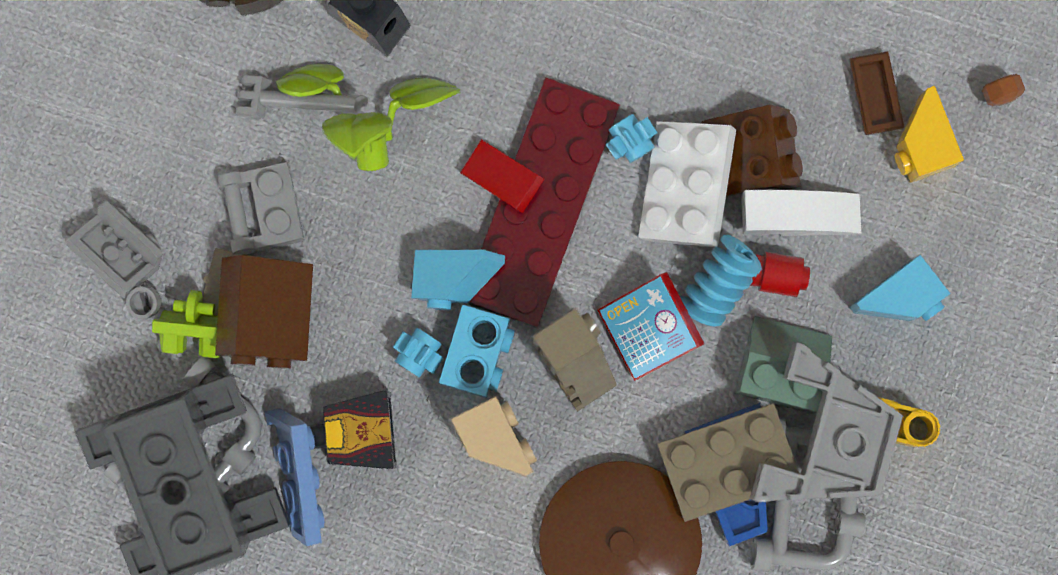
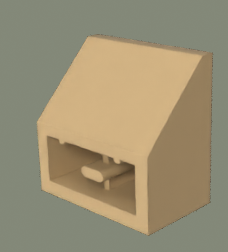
M494 397L451 419L469 457L525 476L533 473L530 464L537 460L527 439L518 442L512 430L519 423L508 401L500 405L497 397Z

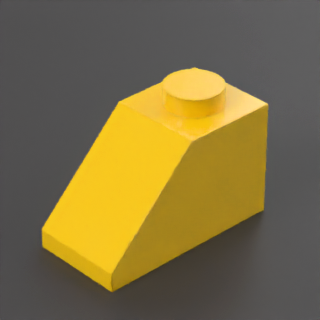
M935 86L927 88L918 97L896 146L898 152L895 153V160L898 169L902 175L907 174L910 183L954 168L964 161Z

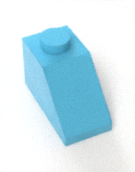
M415 250L411 298L427 301V308L434 310H451V303H468L505 264V255L487 250Z
M919 255L849 306V308L855 314L912 321L921 316L927 321L945 307L941 300L951 293L923 257Z

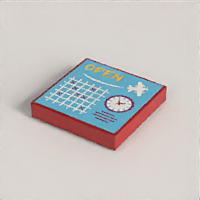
M667 272L656 276L598 309L634 381L704 345Z

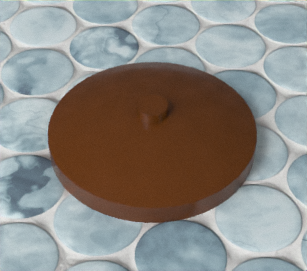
M627 461L606 462L578 472L555 493L549 502L541 523L539 537L540 557L545 575H696L702 555L701 527L698 518L684 521L668 476L640 463Z

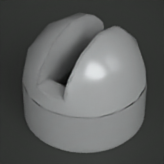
M148 286L134 288L126 298L128 312L137 319H147L155 316L162 306L159 293ZM144 292H147L149 298V302L152 308L150 312L148 309L146 298L143 294Z

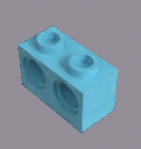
M462 305L439 383L443 386L483 398L488 397L489 390L497 392L503 369L497 367L500 353H509L515 330L508 328L510 319ZM482 323L491 324L496 329L495 339L487 345L479 344L473 338L474 329ZM472 361L479 362L485 370L482 380L475 384L465 382L461 375L464 365Z

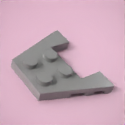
M792 343L783 379L822 390V397L801 473L798 474L759 463L750 499L758 502H770L775 500L881 496L903 415L861 385H857L840 373V370L829 362L820 359L805 345Z

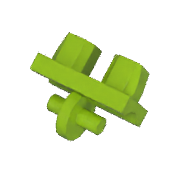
M191 290L187 301L175 299L173 311L163 310L160 318L152 321V333H160L161 352L183 353L187 349V336L199 338V355L209 358L220 357L215 355L218 316L214 315L216 306L213 303H204L200 290Z

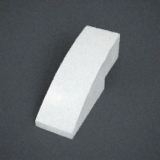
M745 190L741 195L743 235L780 234V236L861 234L860 194L808 190Z

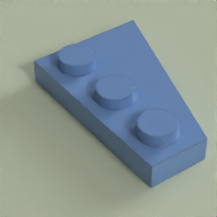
M280 408L264 411L267 425L274 424L276 426L279 439L277 446L272 447L275 461L279 462L282 472L287 474L288 481L283 482L282 492L292 536L305 546L322 543L320 529L324 528V515L316 500L315 490L319 489L320 483L318 472L311 461L310 450H313L315 445L312 430L307 426V423Z

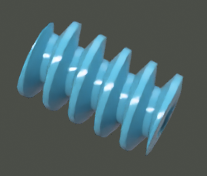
M723 235L720 239L727 250L721 247H714L711 251L718 262L710 259L704 261L703 267L709 275L704 272H697L694 275V279L699 286L688 284L685 288L690 298L680 296L690 317L708 326L716 327L722 325L726 319V314L730 313L735 307L734 302L739 301L744 295L743 289H748L753 282L752 277L757 276L762 270L761 263L754 252L743 242L731 235Z

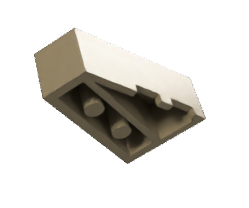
M575 308L534 335L533 346L578 412L616 387L617 384L602 348L597 341L599 334H601L599 328L587 312L581 316Z

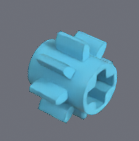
M631 114L609 129L613 139L606 146L615 160L625 156L628 162L632 163L655 148L650 139L658 132L648 117L638 121L635 115Z
M417 327L411 336L403 331L393 345V348L400 352L395 362L419 378L425 369L433 374L443 360V357L436 353L442 344Z

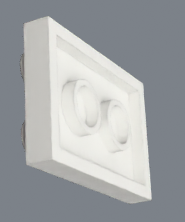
M657 121L655 129L658 133L654 135L653 145L655 148L652 149L638 238L651 242L718 247L736 129L731 125Z

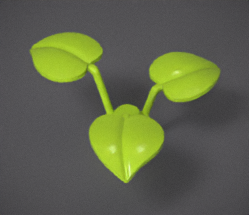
M329 64L305 65L286 73L276 80V86L278 90L291 96H311L321 93L326 89L334 95L342 96L336 82L344 79V72L340 68ZM433 78L409 79L400 82L390 89V97L394 100L389 104L387 115L378 112L358 113L356 115L342 113L325 120L322 123V131L333 145L353 159L356 158L357 167L360 170H380L389 164L386 142L393 139L392 126L396 110L401 106L408 110L429 107L451 96L460 94V89L450 83Z

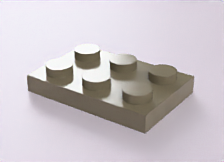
M774 403L657 443L685 522L750 500L759 463L799 474Z

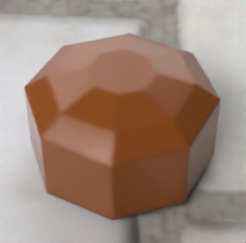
M1011 74L986 84L982 89V93L987 105L1000 106L1013 102L1026 89L1021 76Z

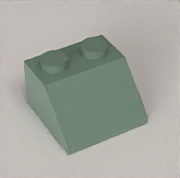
M754 316L734 394L810 414L817 413L823 391L785 380L783 375L792 343L805 345L813 354L823 361L830 363L832 336Z

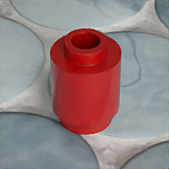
M766 251L764 255L755 254L761 263L762 270L757 276L752 277L753 282L750 286L758 287V291L791 297H797L800 290H807L810 267L804 266V258Z

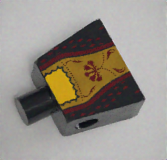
M330 0L328 3L327 13L387 57L411 27L402 9L394 0ZM391 21V26L384 32L387 23Z
M387 390L324 406V424L307 425L311 428L314 436V449L326 448L328 464L384 469L397 468L391 392Z

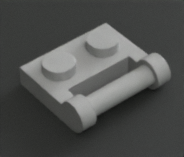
M288 162L244 172H229L218 176L219 188L225 192L234 238L230 242L233 255L250 254L305 241ZM249 186L252 187L261 235L255 237L249 236L240 188Z

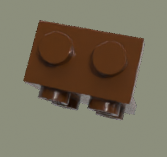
M770 104L707 119L700 123L731 125L736 129L726 197L742 194L745 190H761L766 188L790 190L801 187L800 176L803 173L801 158L795 149L794 137L797 135V125L793 115L790 114V109Z

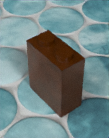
M247 255L222 257L215 355L231 357L230 364L255 366L256 359L267 360V368L291 369V362L307 361L313 264Z

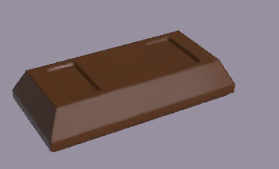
M889 52L849 58L865 136L904 129Z

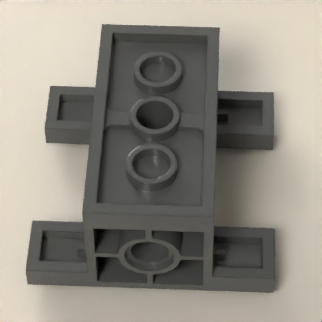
M233 373L75 431L90 470L113 461L116 462L144 534L125 541L119 546L130 575H195L244 557L250 541L290 526L276 487L228 504L203 443L201 434L207 427L247 412ZM169 480L180 481L186 488V496L176 498Z

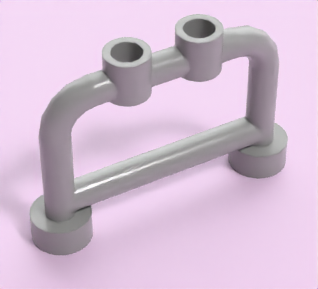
M201 357L189 369L183 381L193 388L218 379L213 374L217 366L207 357ZM244 398L243 401L247 412L240 415V417L245 422V432L227 451L221 462L214 469L224 496L230 490V487L224 482L233 471L242 475L255 460L256 456L250 451L261 436L262 423L259 414ZM111 462L104 475L118 485L123 480L116 462Z
M779 417L796 463L798 444L808 445L813 429L786 426V419ZM857 497L840 499V509L837 513L835 524L837 534L836 545L827 554L787 550L792 500H775L772 538H754L750 557L751 570L769 572L771 564L815 570H830L843 564L850 555L853 537L862 538L865 531V514L856 513Z

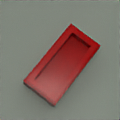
M482 139L460 172L521 213L525 211L545 180Z

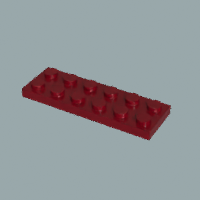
M547 77L545 78L515 161L545 180L523 213L503 200H499L481 250L505 255V264L468 303L538 328L608 140L609 129L614 124L620 104Z

